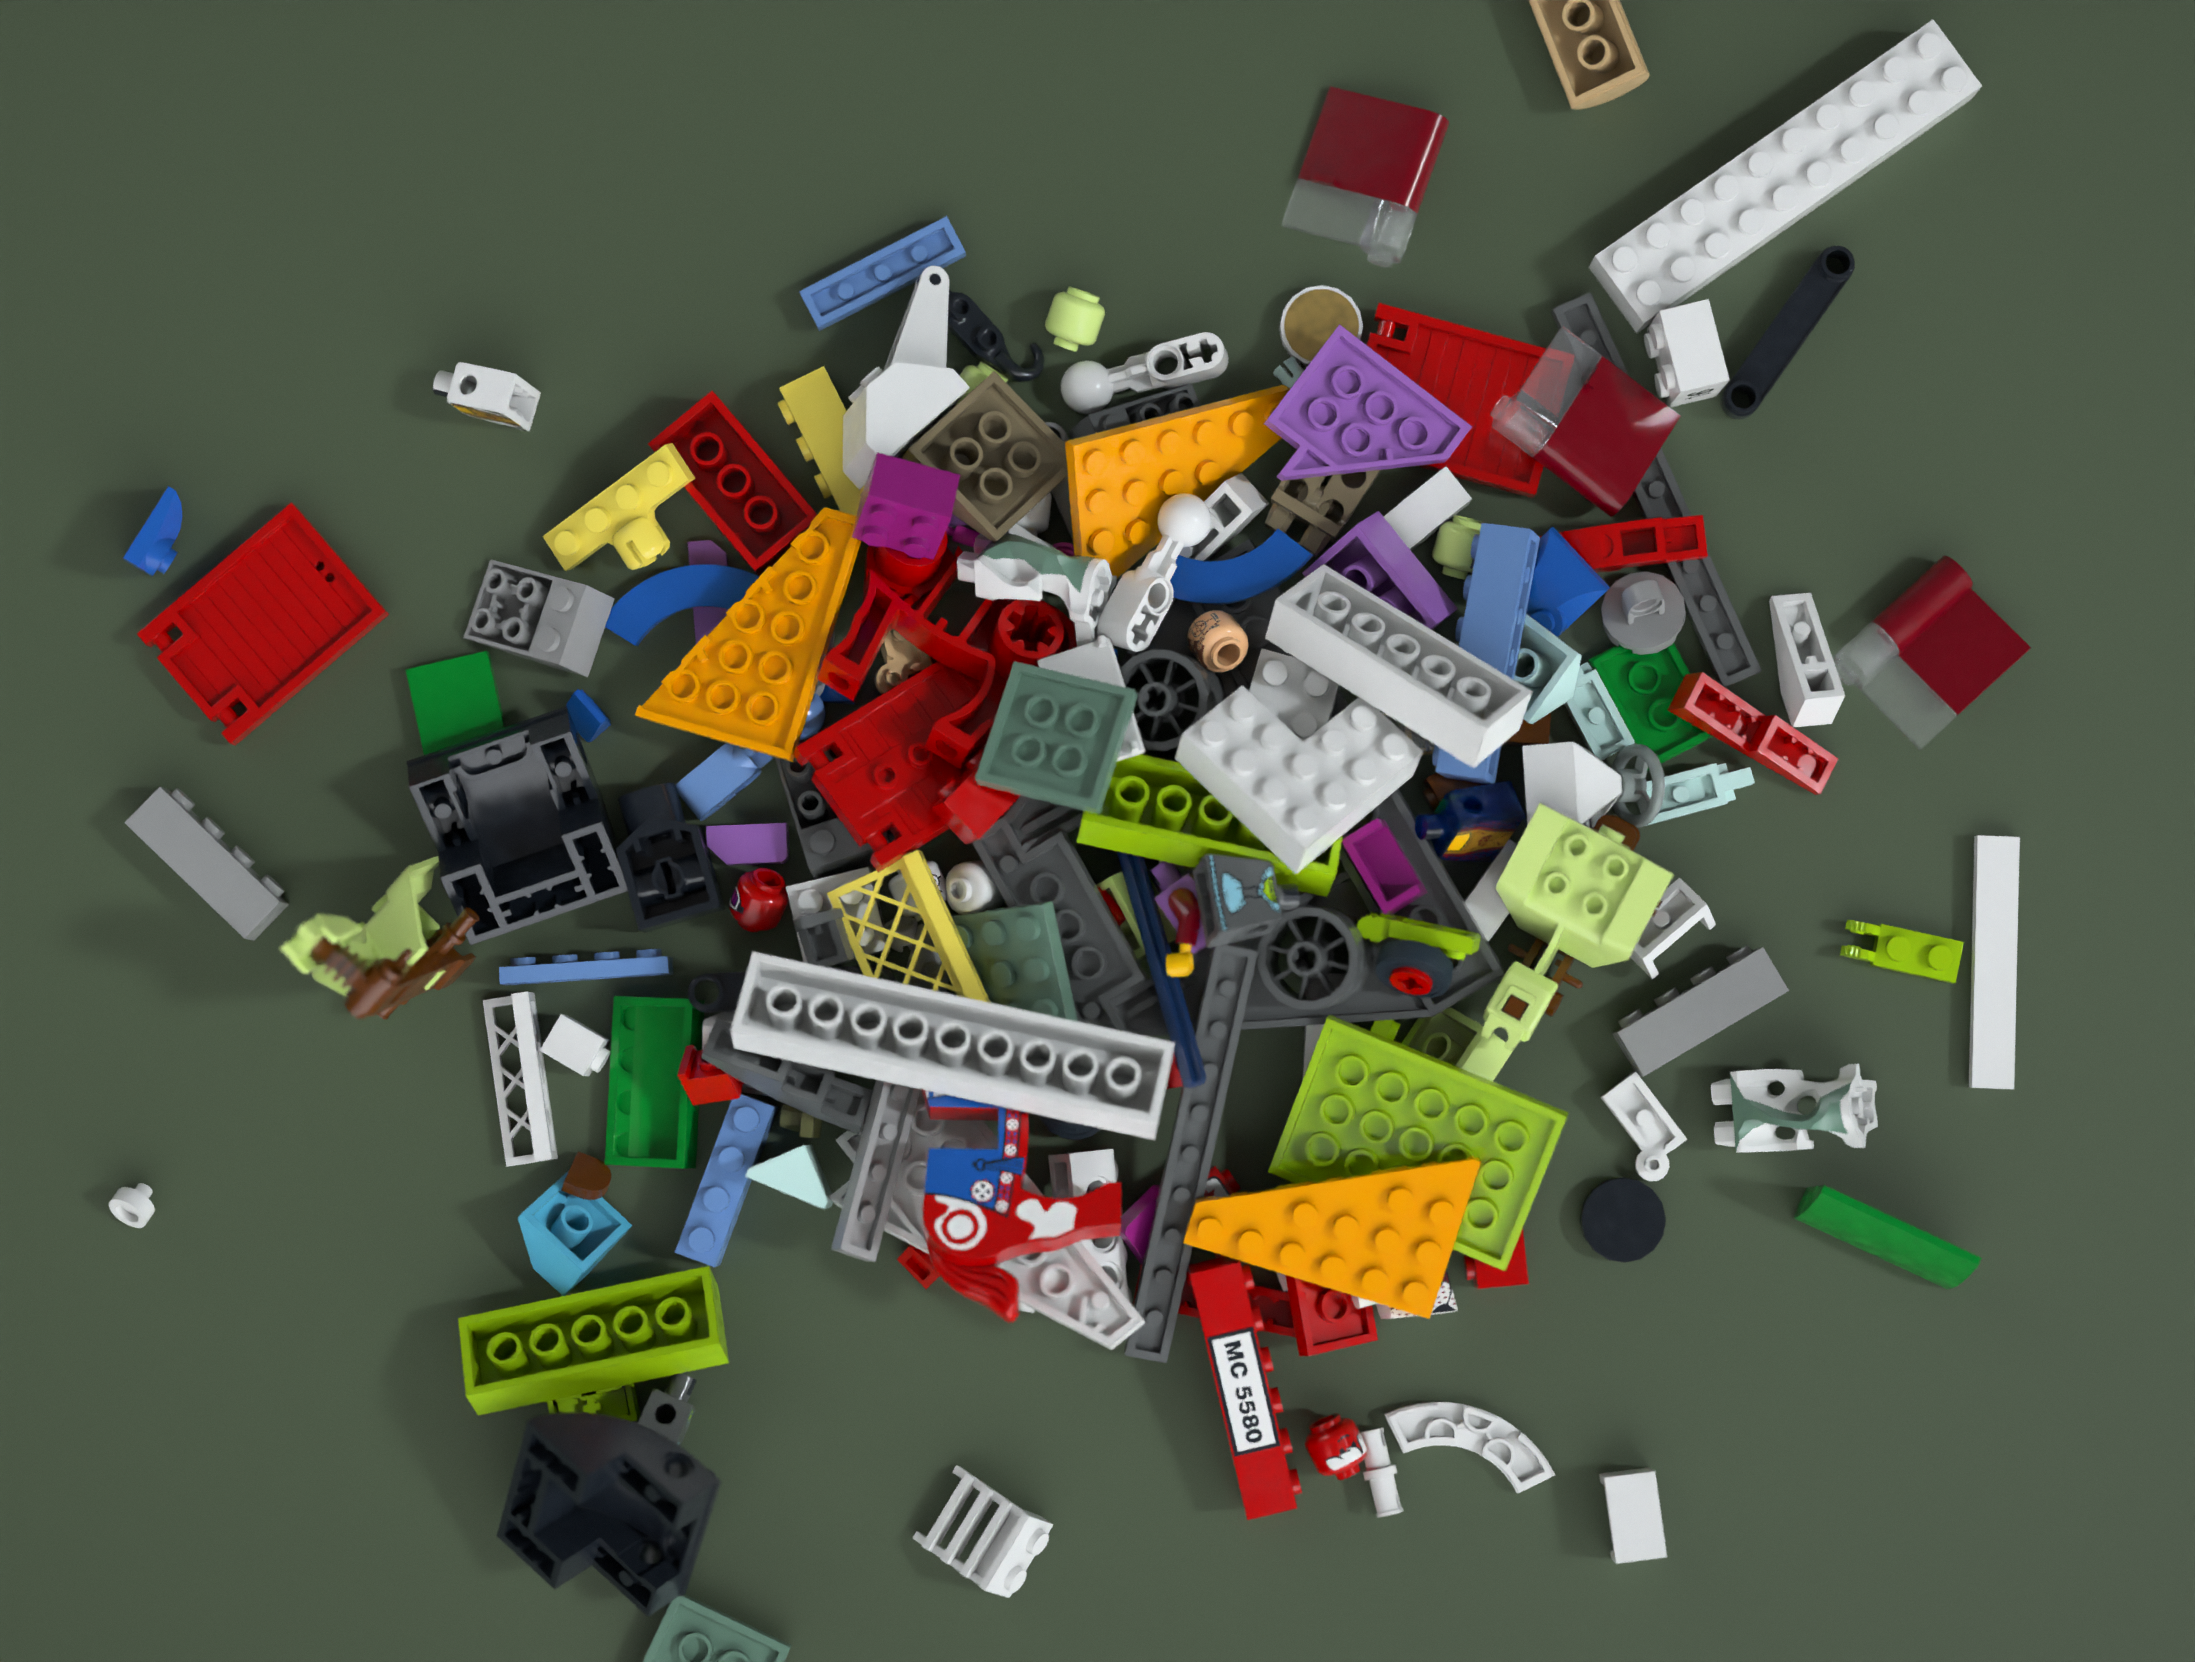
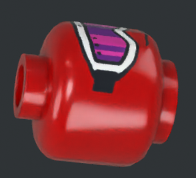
M758 868L744 873L739 878L730 898L729 910L740 927L750 932L774 929L779 924L789 903L787 885L783 877L773 870Z

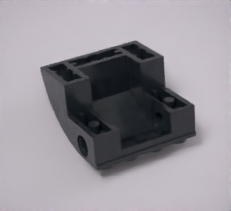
M567 706L407 761L409 789L438 851L440 879L457 917L466 907L474 910L479 916V920L466 932L470 945L627 891L616 852L618 843L593 770Z
M584 1412L552 1413L535 1416L528 1420L496 1536L554 1590L590 1566H593L649 1617L678 1596L681 1597L686 1593L721 1480L716 1477L713 1471L706 1468L680 1445L662 1434L635 1422L604 1414Z

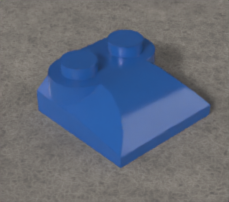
M168 486L123 557L124 561L152 577L156 570L165 574L178 553L171 548L178 536L182 522V505L176 490Z
M1551 527L1539 541L1526 614L1559 637L1610 587L1554 527Z

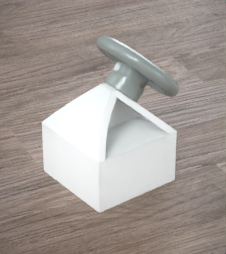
M1575 742L1522 746L1527 824H1529L1539 803L1588 828H1594L1597 820L1601 816L1606 815L1611 807H1613L1617 817L1637 828L1651 823L1661 809L1665 793L1663 768L1657 755L1643 744L1636 743L1623 748L1614 759L1612 767H1609L1588 749ZM1637 756L1634 769H1624L1627 762L1632 757ZM1648 767L1652 778L1651 798H1649L1646 792L1647 782L1645 777ZM1637 802L1641 814H1632L1627 809L1625 803Z

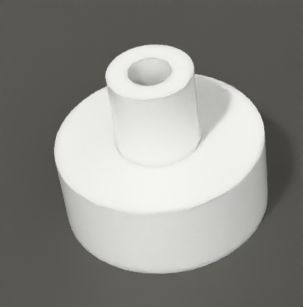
M139 1183L135 1189L121 1187L110 1200L109 1209L121 1222L131 1227L142 1228L155 1212V1207L149 1200L153 1191L144 1183Z

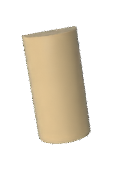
M1529 0L1572 109H1586L1613 100L1637 88L1649 78L1650 74L1620 0Z

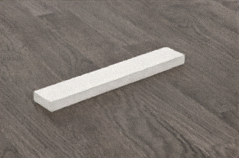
M1974 836L1969 1088L2014 1089L2020 837Z

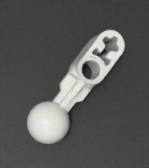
M1203 332L1158 344L1149 352L1129 357L1124 365L1106 369L1094 361H1080L1072 365L1065 372L1061 381V394L1065 403L1072 410L1082 414H1092L1105 408L1110 402L1113 393L1132 389L1140 393L1160 387L1174 389L1218 377L1227 368L1228 354L1218 336L1213 333ZM1211 348L1213 352L1211 356L1212 361L1209 363H1205L1202 359L1204 357L1203 350ZM1183 354H1189L1191 358L1189 359V361L1192 365V368L1188 369V365ZM1174 358L1178 360V365L1174 372L1168 375L1157 372L1158 364L1163 359Z
M1187 493L1177 494L1163 503L1157 518L1158 528L1163 537L1156 550L1148 553L1142 566H1138L1136 570L1126 572L1121 577L1101 613L1097 623L1098 636L1110 637L1113 646L1140 652L1149 646L1173 601L1174 591L1170 580L1177 568L1176 559L1182 548L1192 547L1200 543L1207 536L1211 527L1209 508L1203 500L1195 495Z

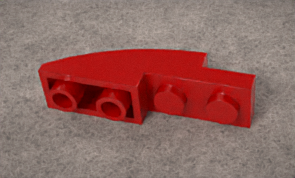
M1703 515L1669 519L1659 517L1559 532L1596 573L1618 571L1627 567L1697 560L1708 557Z

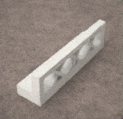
M527 991L514 993L511 996L483 1000L506 1167L558 1159L543 1052L540 1051L542 1042L535 993ZM513 1005L516 1026L510 1034L497 1026L495 1007ZM498 1033L506 1038L501 1047L499 1045ZM511 1043L519 1048L522 1068L516 1076L502 1066L501 1056ZM504 1075L512 1080L507 1088L505 1087ZM516 1085L523 1088L526 1095L527 1111L522 1118L508 1108L507 1097ZM510 1117L518 1122L513 1130L511 1129ZM522 1126H524L531 1132L534 1154L515 1157L513 1139Z

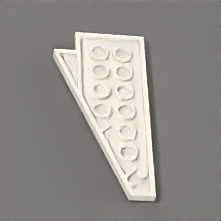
M920 1090L884 1231L929 1254L923 1230V1202L929 1148L998 1149V1138L983 1120H930L925 1108V1100ZM865 1120L859 1134L847 1130L836 1139L838 1145L853 1164ZM1025 1173L1022 1189L1044 1196ZM849 1181L829 1196L833 1203L840 1208L843 1207ZM1081 1241L1054 1252L1030 1253L997 1265V1267L1009 1271L1018 1279L1020 1285L1019 1302L1110 1350L1114 1349L1145 1324L1144 1319Z

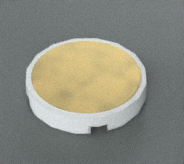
M1324 285L1305 288L1294 295L1283 310L1279 328L1282 344L1290 357L1294 356L1298 363L1301 362L1308 366L1339 324L1360 340L1363 329L1360 310L1352 298L1338 288Z

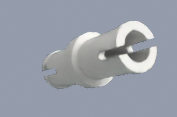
M1383 1427L1360 1432L1367 1446V1454L1364 1458L1367 1471L1363 1472L1365 1481L1369 1480L1377 1518L1404 1512L1394 1479L1397 1469L1395 1464L1391 1465Z

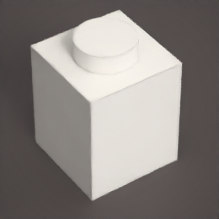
M565 1014L559 1016L540 1049L541 1052L582 1076H590L592 1071L599 1073L611 1051L606 1049L610 1042L608 1038Z

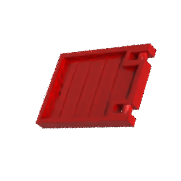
M1378 303L1373 320L1379 322L1376 334L1370 332L1367 346L1472 426L1447 461L1444 463L1419 465L1417 467L1439 472L1446 466L1454 477L1534 498L1544 466L1532 458L1531 455L1541 438L1556 423L1574 356ZM1395 327L1407 330L1404 341L1393 338Z
M291 502L140 630L137 635L145 645L149 647L156 645L162 653L156 658L209 720L213 722L220 720L226 729L221 734L230 744L236 746L385 619L389 613L300 509ZM177 626L183 635L174 641L168 633ZM241 701L248 710L239 717L232 708Z
M939 661L796 746L793 753L801 766L810 762L816 770L812 776V782L859 847L868 843L875 853H873L870 862L878 873L950 829L931 807L940 799L936 794L938 789L952 776L955 775L959 779L969 769L966 765L959 769L925 748L931 729L937 720L966 706L978 694L980 680L960 673ZM829 749H832L837 756V759L832 762L824 754ZM887 830H890L896 838L891 843L883 835Z

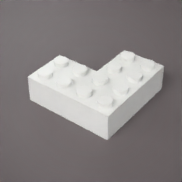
M1242 685L1182 733L1175 760L1283 863L1297 874L1413 777L1423 751L1382 712L1360 697L1349 704L1306 741L1302 742Z

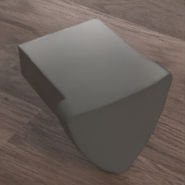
M842 908L821 911L793 921L808 964L830 967L855 958L842 917H844Z

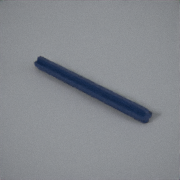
M1117 851L1170 1041L1175 1043L1174 1055L1182 1083L1186 1088L1198 1087L1205 1083L1207 1075L1179 978L1171 977V975L1167 974L1166 955L1171 954L1159 908L1154 899L1155 894L1144 857Z

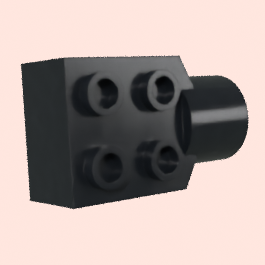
M675 783L654 785L619 797L618 801L628 838L616 848V852L639 931L647 933L725 910L704 831L697 825L686 823Z

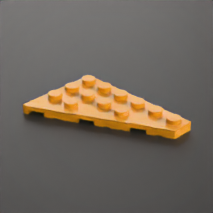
M1279 385L1065 441L1074 556H1090L1105 559L1109 563L1112 575L1117 576V578L1155 547L1163 537L1158 528L1157 518L1161 506L1167 499L1177 494L1187 493L1205 501L1224 481L1243 472L1281 439L1264 423L1290 388Z
M824 507L811 521L810 527L790 543L791 547L772 567L769 566L746 590L745 596L739 602L734 603L726 612L727 615L708 636L704 635L681 660L680 666L661 681L662 685L642 706L639 705L637 707L635 716L793 762V753L796 746H798L817 686V678L823 660L826 657L862 541L852 538L856 516Z
M1468 1156L1467 1159L1437 1163V1161L1410 1168L1404 1166L1372 1171L1371 1174L1345 1178L1340 1176L1328 1178L1320 1182L1308 1181L1282 1185L1269 1190L1249 1193L1243 1191L1224 1197L1211 1196L1195 1200L1183 1243L1430 1319L1481 1161L1480 1158Z

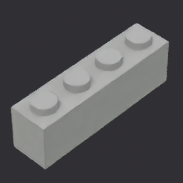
M160 786L128 818L125 824L244 939L254 941L289 905L281 897L285 890L268 874L261 878L251 868L255 861L242 848L236 845L231 849L221 839L225 832L207 816L201 820L191 810L195 803L178 788L172 792Z
M1748 945L1740 948L1726 957L1730 964L1715 972L1711 966L1691 977L1690 980L1693 986L1679 994L1675 987L1654 999L1657 1007L1643 1015L1641 1010L1637 1009L1618 1020L1621 1028L1612 1034L1633 1070L1640 1077L1649 1074L1788 992L1789 989L1763 947L1751 951Z

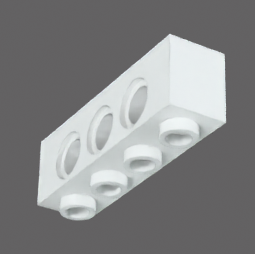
M1113 1149L1048 1155L1053 1198L1076 1197L1086 1194L1088 1187L1090 1191H1093L1108 1182H1117L1119 1171L1117 1162L1114 1159ZM1121 1236L1097 1238L1094 1244L1091 1239L1082 1240L1081 1243L1128 1301L1132 1303V1295L1127 1284L1126 1274L1127 1250Z

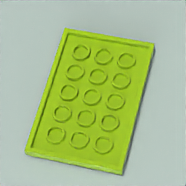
M1329 1015L1324 1023L1268 1172L1293 1183L1320 1182L1328 1178L1371 1174L1372 1171L1404 1166L1410 1168L1437 1161V1163L1467 1159L1468 1156L1480 1158L1481 1164L1453 1250L1506 1271L1569 1112Z

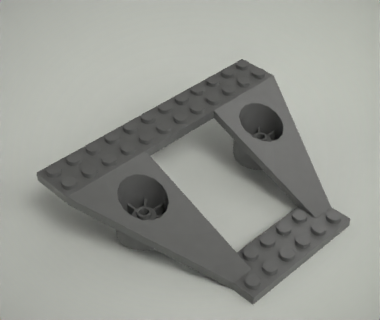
M1248 539L1214 561L1233 559L1257 547L1253 540ZM1280 586L1248 598L1246 601L1231 604H1200L1173 598L1172 604L1149 646L1140 652L1128 650L1119 662L1125 687L1136 690L1144 677L1149 682L1139 693L1136 692L1138 703L1142 710L1134 715L1136 722L1148 715L1155 720L1150 738L1138 727L1145 752L1141 755L1178 762L1175 760L1182 733L1185 732L1178 718L1183 715L1185 709L1198 712L1192 723L1194 725L1242 685L1249 691L1261 648L1294 657L1265 639L1275 600L1284 594ZM1212 610H1222L1232 615L1248 637L1249 647L1242 662L1232 670L1223 673L1212 672L1204 668L1189 649L1187 642L1188 630L1194 620L1203 613ZM1178 663L1183 665L1194 677V679L1181 687L1173 682ZM1169 664L1165 681L1157 682L1151 671ZM1196 685L1200 693L1199 708L1186 705L1187 698L1185 692ZM1340 688L1331 719L1349 705ZM1166 694L1167 698L1164 700L1165 707L1162 708L1160 699ZM1163 722H1172L1180 737L1166 742H1158ZM1399 789L1342 836V839L1377 818L1385 820L1428 892L1391 915L1480 933L1479 950L1471 955L1466 954L1465 959L1449 958L1453 963V976L1448 990L1443 995L1433 998H1417L1401 994L1383 984L1376 975L1378 953L1386 943L1399 939L1388 937L1379 943L1373 942L1369 938L1365 940L1357 929L1356 924H1358V920L1368 913L1371 914V912L1381 914L1383 911L1341 842L1339 859L1346 871L1335 876L1327 897L1304 893L1300 895L1298 908L1282 910V919L1271 933L1232 943L1258 950L1241 1030L1320 1025L1325 1023L1329 1015L1349 1023L1434 1017L1505 975L1506 972L1435 850L1429 840H1424L1426 835ZM1021 795L1003 818L996 821L979 840L972 843L1008 907L1048 901L1053 902L1078 1022L1142 1036L1169 1035L1153 977L1149 978L1066 834L1080 826L1083 810ZM1318 916L1314 937L1305 938L1297 924L1302 920ZM1326 921L1333 923L1343 934V937L1331 944L1321 938ZM1292 930L1299 943H1296L1291 949L1280 947L1288 931ZM1344 942L1347 943L1350 951L1349 965L1335 961L1333 949ZM1205 947L1198 953L1193 954L1194 969L1192 973L1188 976L1178 977L1193 1030H1195L1213 947ZM1310 951L1316 952L1317 957L1313 960L1315 966L1308 962ZM1279 952L1288 954V964L1290 967L1282 973L1278 964ZM1333 967L1348 970L1342 985L1335 990L1327 974ZM1292 973L1303 976L1300 993L1295 992L1286 983L1284 978ZM1320 978L1330 996L1321 999L1308 998L1307 993L1311 979Z

